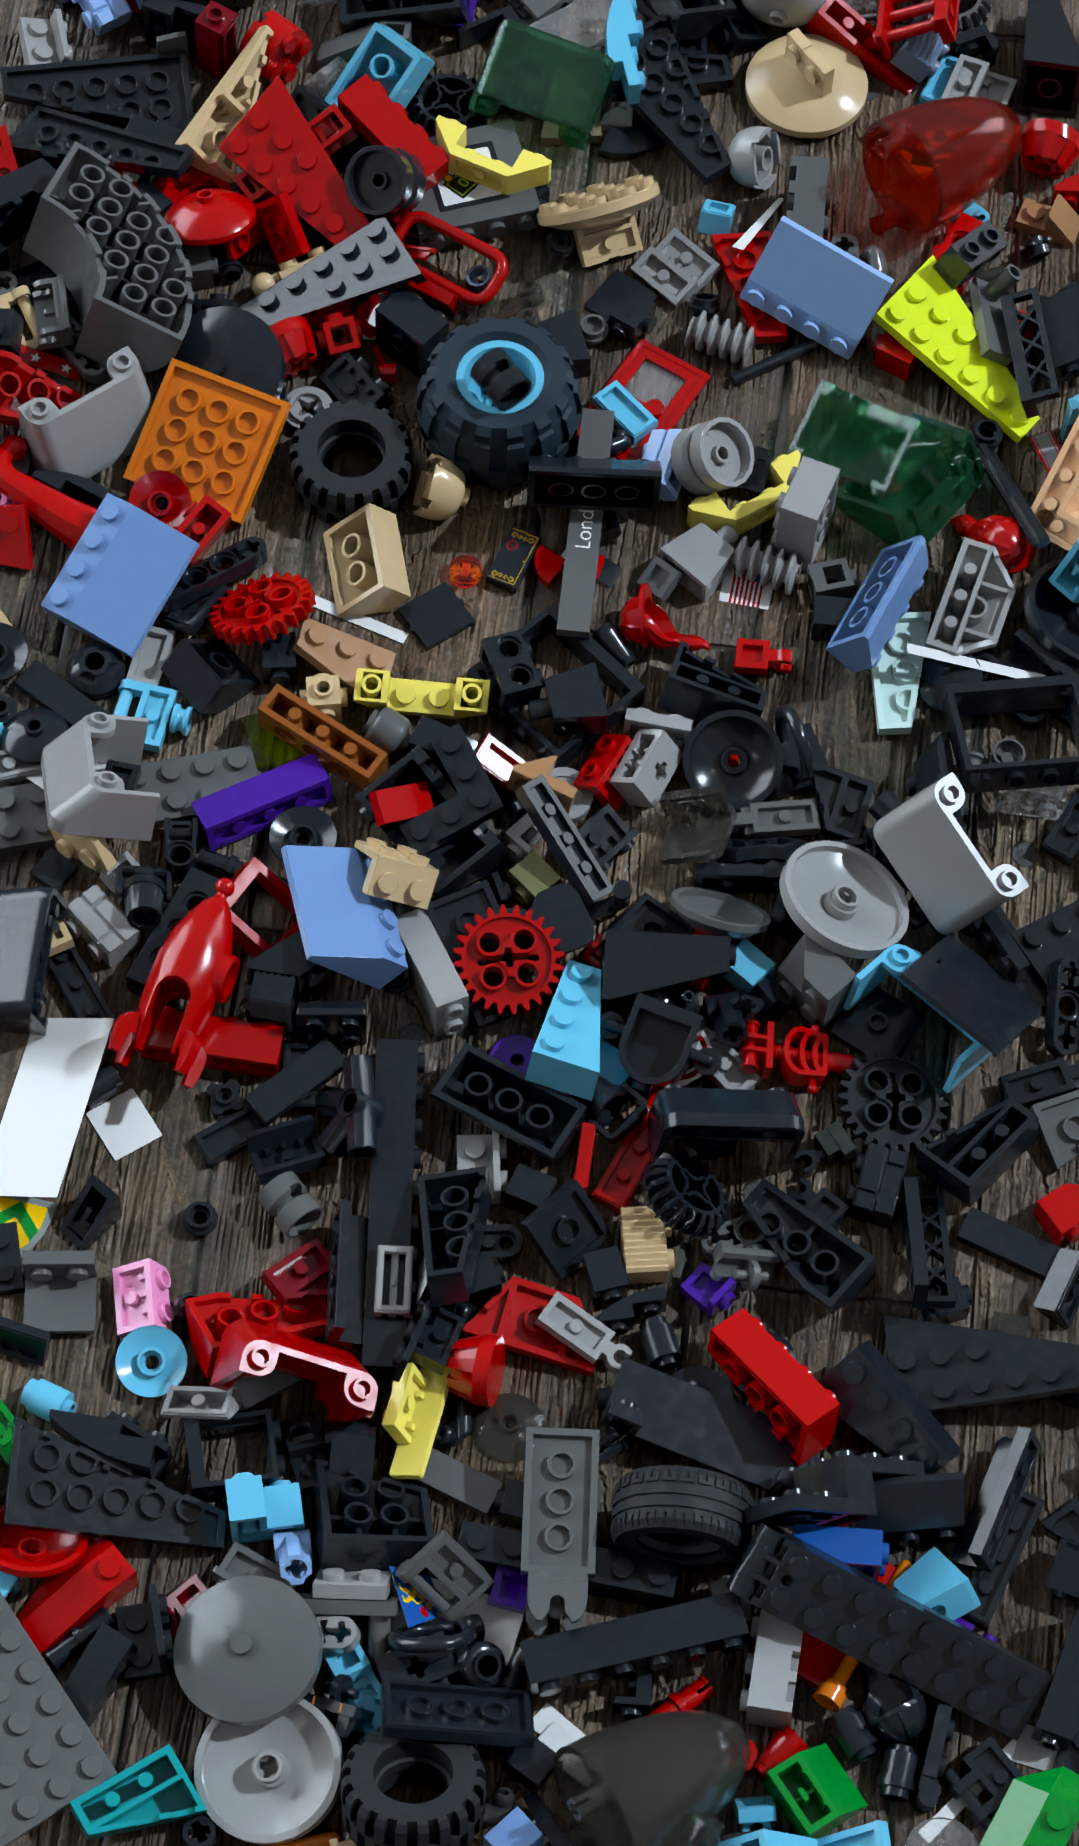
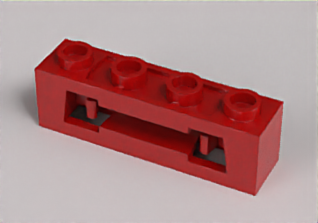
M335 103L308 122L329 158L358 137ZM244 171L233 178L245 196L255 205L274 197V195Z

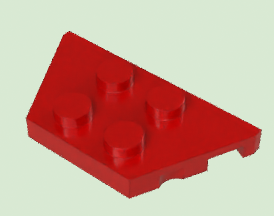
M515 1276L483 1306L482 1310L470 1322L468 1321L461 1332V1335L466 1337L483 1334L501 1336L504 1338L506 1350L590 1377L593 1376L596 1369L595 1363L592 1364L535 1324L537 1318L556 1292H559L583 1309L581 1298Z

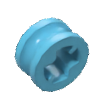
M176 703L170 719L169 732L181 731L183 736H187L192 725L194 708L188 706L187 709H183L181 704Z

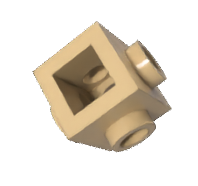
M320 673L306 677V690H300V698L337 722L342 723L341 707H348L347 687H340L339 675Z

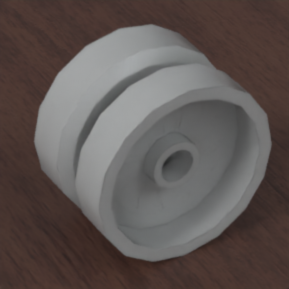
M729 417L713 418L704 423H698L681 430L673 440L671 449L672 468L677 480L687 491L700 496H708L714 492L717 493L721 490L731 489L746 482L752 473L755 461L754 448L748 433L740 423Z

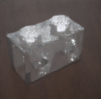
M1068 785L996 791L994 812L1058 820L1066 805Z

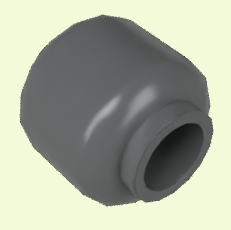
M388 706L383 707L381 710L375 708L362 729L366 733L364 739L388 753V756H392L397 749L403 753L412 736L408 733L411 727L410 720Z

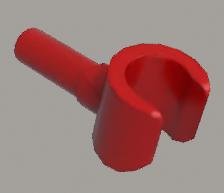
M374 345L372 350L377 360L378 376L386 383L396 382V363H385L379 345Z

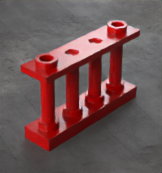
M910 0L879 1L876 31L873 32V41L877 50H882L886 60L892 59L894 42L933 31L935 34L939 33L944 45L956 42L960 0H930L902 9H898V4ZM934 13L929 20L895 29L898 22Z

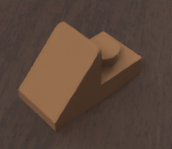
M1057 194L1052 206L1025 197L1015 220L1014 228L1035 236L1043 235L1044 239L1053 237L1054 241L1052 242L1073 248L1079 234V215L1060 194Z
M550 756L514 765L506 787L514 792L522 785L543 774L567 814H569L578 791L577 788L571 786L568 782L551 776L558 756Z

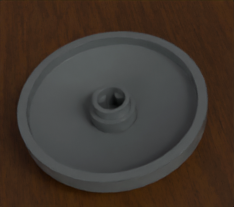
M253 1575L225 1580L201 1594L183 1616L177 1629L173 1647L176 1676L186 1696L207 1716L234 1726H255L271 1722L296 1707L314 1684L319 1673L323 1654L320 1626L315 1614L306 1601L295 1590L278 1580Z

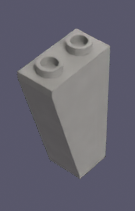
M422 908L396 916L401 941L405 947L407 965L411 972V979L436 1037L443 1034L454 1035L459 1033L464 1027L468 1026L469 995L425 909Z

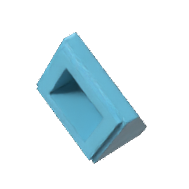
M706 199L700 212L698 231L709 235L728 234L736 206Z

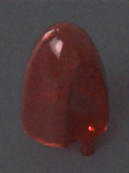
M960 96L914 105L874 121L865 133L862 157L869 186L884 212L870 218L869 225L872 232L880 236L898 226L908 232L918 227L923 234L928 233L947 223L976 203L1001 179L1019 150L1022 139V126L1015 111L997 100L976 96Z

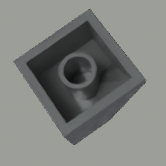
M804 934L777 969L775 981L800 1008L802 1016L809 1023H815L823 1030L846 1010L843 1008V1005L857 974L834 952L822 947Z

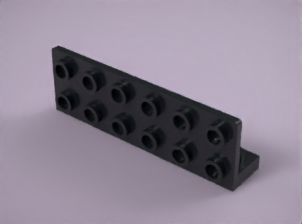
M625 1358L622 1361L600 1425L783 1497V1491L795 1489L794 1471L807 1467L808 1461L798 1466L791 1457L796 1451L786 1439L779 1441L772 1433L771 1429L774 1425L767 1414L760 1411L757 1413L750 1407ZM820 1452L809 1460L818 1459Z

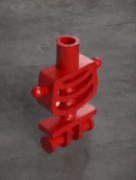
M756 1020L745 1021L748 1038L741 1042L740 1045L742 1047L739 1050V1057L743 1060L740 1065V1071L743 1074H756L758 1072V1065L756 1063L761 1064L760 1079L767 1080L773 1069V1059L776 1058V1060L779 1059L780 1072L786 1082L793 1086L807 1087V1091L810 1094H816L818 1087L822 1086L827 1072L842 1075L847 1068L851 1069L850 1065L853 1062V1056L828 1051L829 1036L820 1032V1027L817 1024H812L810 1028L803 1026L794 1027L787 1034L781 1046L774 1045L775 1022L768 1021L763 1033L758 1034L760 1023ZM799 1043L798 1048H791L790 1045ZM805 1047H811V1050L805 1051Z

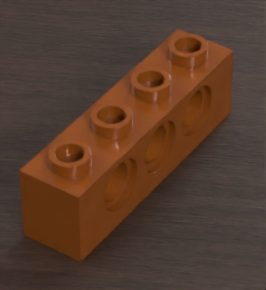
M276 684L258 708L260 727L305 755L315 754L323 767L361 791L388 770V753L279 684Z

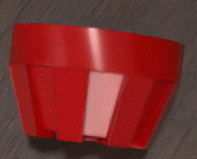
M1038 118L1028 121L1024 125L1020 139L1021 164H1024V169L1028 173H1037L1038 178L1046 179L1047 176H1050L1053 180L1060 179L1079 158V133L1073 127L1053 119Z
M293 316L285 318L270 326L283 348L286 362L285 379L287 377L293 379L299 376L298 372L302 369L307 371L313 366L312 362L317 360L314 332L304 317Z
M483 1334L458 1339L457 1342H454L452 1347V1354L454 1355L453 1358H449L448 1368H451L450 1374L447 1376L448 1390L476 1406L492 1408L498 1399L505 1370L506 1349L504 1338Z

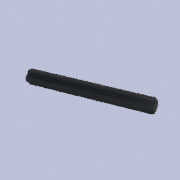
M986 443L979 444V448L974 451L976 459L1031 546L1039 551L1044 550L1045 546L1050 543V537L992 446H987Z

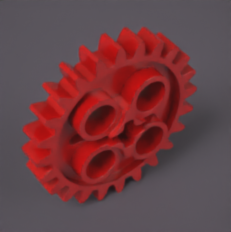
M275 572L271 578H267L263 574L256 581L250 578L249 584L243 585L238 583V589L235 591L227 590V597H220L218 599L219 604L212 606L213 612L209 613L214 634L217 635L218 640L224 639L225 644L233 641L235 646H238L245 641L246 645L250 646L254 640H258L260 644H263L266 638L270 637L272 640H276L277 634L287 635L289 634L288 628H299L298 621L308 620L307 614L314 612L313 605H316L315 595L307 578L301 579L299 574L291 577L290 572H287L279 577L278 572Z
M501 904L499 914L495 915L494 911L489 907L486 911L487 918L485 920L478 914L474 915L475 927L465 923L464 930L468 936H457L456 941L463 948H453L452 955L461 958V960L453 962L456 970H462V973L458 975L462 982L467 983L465 988L468 994L471 992L475 994L471 1004L475 1005L481 1000L484 1001V1012H488L493 1005L497 1007V1016L500 1017L504 1008H509L511 1016L515 1017L517 1007L521 1006L523 1011L528 1014L530 1012V1002H533L540 1008L543 1004L540 995L551 998L553 992L548 985L558 986L560 982L553 974L563 973L564 966L555 963V961L564 958V952L554 951L561 944V939H550L555 928L553 926L546 929L542 928L544 916L533 921L531 919L532 909H529L523 916L520 915L519 905H515L512 913H507L505 905ZM519 935H526L532 940L533 946L529 949H520L515 945L514 939ZM492 938L498 943L499 948L492 953L485 952L480 947V942L483 939ZM504 954H510V958L515 960L512 967H506V963L502 961ZM533 955H537L539 957V960L537 961L518 960ZM480 960L494 961L496 963H490L485 966H479L477 962ZM525 968L531 969L536 974L537 979L532 983H524L519 979L518 972ZM488 972H496L501 976L502 983L495 987L489 986L484 982L483 976Z

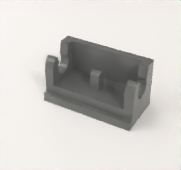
M64 274L33 282L34 289L48 288L32 292L39 349L45 350L75 345L69 295Z

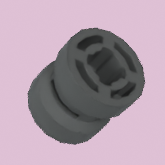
M1012 738L999 740L993 747L989 763L1024 761L1026 756L1025 748L1019 741Z

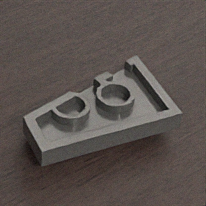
M1079 1090L1034 1104L1030 1107V1111L1038 1116V1132L1054 1172H1057L1079 1155Z

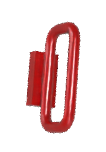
M412 211L404 215L398 222L394 232L401 242L412 225L421 223L487 257L496 265L495 273L481 293H472L417 263L415 264L426 281L415 284L412 281L401 285L402 287L454 315L461 305L460 301L472 306H482L489 303L497 295L509 271L508 261L501 251L424 211Z

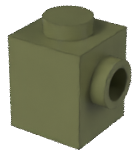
M533 851L509 870L508 884L516 900L522 906L528 905L531 908L536 895L540 891L561 884V877Z

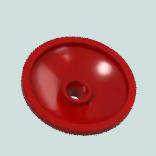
M210 188L195 191L176 201L164 214L163 219L167 224L173 225L182 244L206 246L227 242L243 235L255 224L257 212L255 204L244 195L230 190Z
M5 1504L0 1506V1571L20 1578H45L68 1570L85 1555L89 1536L3 1527Z

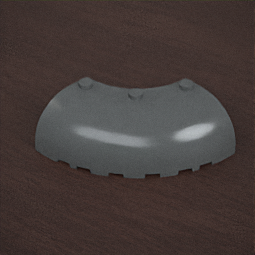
M75 141L40 197L22 250L43 262L56 275L64 274L66 286L71 292L80 314V336L74 349L75 351L107 366V360L113 353L128 346L137 357L143 373L158 370L170 363L171 359L176 356L190 325L194 292H192L191 286L193 276L189 259H185L181 250L183 244L173 225L167 224L160 215L161 208L148 193L142 194L133 186V179L126 173L121 176L110 168V161Z

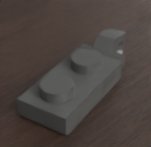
M816 799L750 803L749 807L741 808L740 813H726L724 821L726 835L744 834V838L753 837V839L773 836L818 835L821 830Z

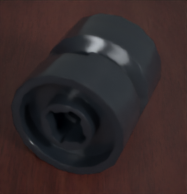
M502 348L491 349L484 353L474 363L470 371L471 378L482 391L487 392L488 398L501 411L509 410L518 405L531 389L530 380L518 367H515V363Z

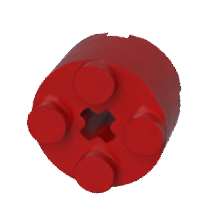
M273 10L263 14L267 17L261 23L256 20L248 28L241 41L239 51L242 52L259 27L268 25L274 31V34L268 40L265 56L268 58L266 65L261 68L260 76L267 82L272 83L279 75L282 81L289 83L295 78L298 71L297 66L303 56L310 51L312 41L308 39L306 32L280 13Z

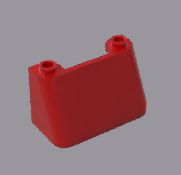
M245 1319L236 1320L224 1329L210 1383L211 1387L228 1391L239 1378L263 1377L275 1369L317 1382L314 1400L322 1401L329 1412L327 1417L328 1423L333 1424L334 1420L354 1422L374 1412L378 1396L377 1383L350 1352Z

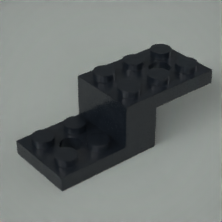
M854 1450L833 1452V1458L831 1459L819 1458L809 1460L807 1467L794 1471L795 1489L783 1491V1497L781 1498L767 1497L759 1499L758 1505L744 1509L745 1525L759 1526L761 1521L765 1520L782 1528H793L794 1524L841 1527L876 1516L877 1509L873 1479L925 1475L924 1463L909 1461L906 1455L882 1458L881 1453L873 1452L857 1456Z

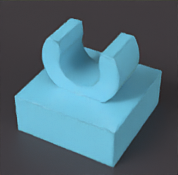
M771 1796L734 1798L735 1815L738 1823L741 1824L742 1832L750 1831V1827L754 1823H761L763 1825L762 1829L772 1830L769 1821H777L776 1805Z

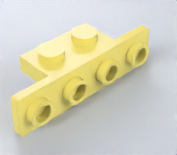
M408 1363L400 1381L396 1382L393 1380L391 1396L387 1409L383 1413L382 1426L398 1444L389 1472L393 1479H422L424 1477L449 1392L447 1376L450 1374L451 1368H448V1363L442 1375L421 1366L419 1371L414 1363Z

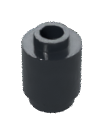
M110 1062L99 1065L86 1109L89 1111L118 1093V1088L123 1085L119 1073Z
M656 1316L643 1321L639 1325L640 1333L638 1337L648 1366L660 1372L673 1370L678 1366V1362L682 1359L683 1354L672 1324L667 1322L664 1316Z
M849 1705L833 1714L827 1720L831 1727L829 1732L848 1762L856 1760L858 1764H862L877 1754L875 1747L880 1741L871 1727L869 1728L868 1722L861 1711H856L852 1705Z
M892 1744L891 1749L883 1751L877 1784L881 1788L879 1795L881 1798L895 1802H909L910 1794L915 1792L920 1756L914 1754L913 1747L903 1744Z

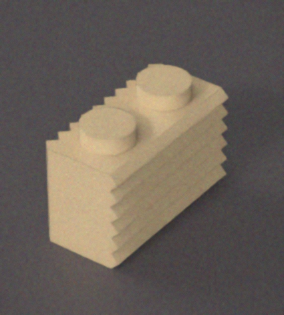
M647 1206L620 1207L619 1221L623 1266L629 1284L665 1283L668 1280L669 1270L675 1269L674 1250L667 1249L666 1237L672 1236V1229L669 1227L664 1228V1223L659 1218H655V1212L653 1209L647 1208Z

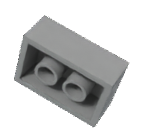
M803 456L799 467H792L787 480V485H789L787 493H780L775 507V511L778 512L773 522L775 531L770 542L774 546V556L781 549H785V560H788L793 553H796L797 564L800 565L803 562L802 570L806 572L808 565L814 563L832 523L840 475L839 468Z

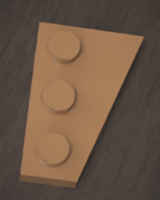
M310 618L301 621L293 651L322 673L339 675L340 683L347 687V692L352 696L354 695L357 668L387 670L391 674L396 653ZM367 706V708L370 709L372 712L375 710L374 708Z

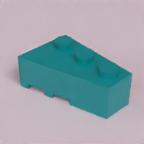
M170 1744L69 1802V1808L87 1840L181 1821L196 1815L204 1816L207 1812L205 1805Z

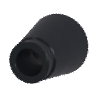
M607 622L591 636L626 669H629L638 660L618 625L614 626L612 622Z

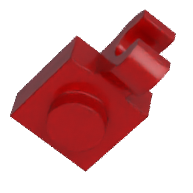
M737 638L734 672L767 676L768 667L780 673H791L793 651L788 649H770V641Z

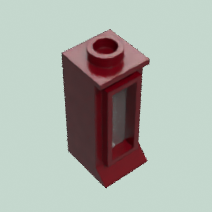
M211 0L194 21L197 64L199 69L221 80L238 57L236 25L234 21L238 13Z

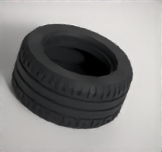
M678 1465L638 1468L626 1473L615 1485L610 1538L618 1551L679 1562V1570L711 1571L728 1568L738 1564L750 1542L752 1525H745L744 1509L753 1507L754 1500L746 1486L741 1482L715 1471Z

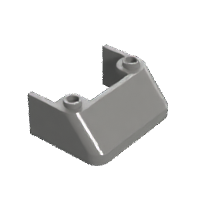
M94 712L83 717L43 748L41 770L47 823L52 830L69 835L151 841L160 799L159 793L125 790L124 782L117 774L111 771L96 772L94 763H107L108 760H114L135 765L140 764L149 723L148 718Z

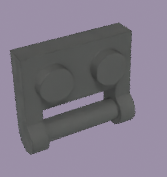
M444 1529L411 1559L401 1563L395 1572L397 1578L403 1583H409L438 1610L437 1615L443 1621H453L495 1582L493 1576ZM426 1567L456 1596L453 1599L447 1600L420 1572Z

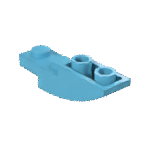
M613 0L607 20L605 46L608 81L621 80L627 104L640 103L641 90L645 89L643 71H638L636 66L638 65L639 39L644 38L642 21L636 20L635 14H637L636 0Z

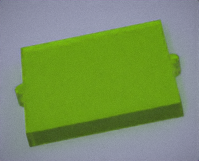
M258 714L243 717L257 769L279 764L282 766L306 756L260 727Z

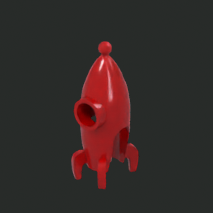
M229 878L218 879L214 887L216 894L200 902L190 910L170 931L152 965L141 995L138 1011L123 1013L116 1019L110 1034L108 1049L116 1052L114 1062L119 1066H128L135 1049L143 1053L167 1003L177 999H184L189 1002L171 1049V1054L176 1057V1064L173 1070L184 1075L181 1086L186 1089L192 1088L199 1079L207 1060L206 1052L201 1047L199 1036L207 1025L217 1002L225 1003L231 995L240 966L239 957L232 955L233 926L226 898L233 894L235 885Z

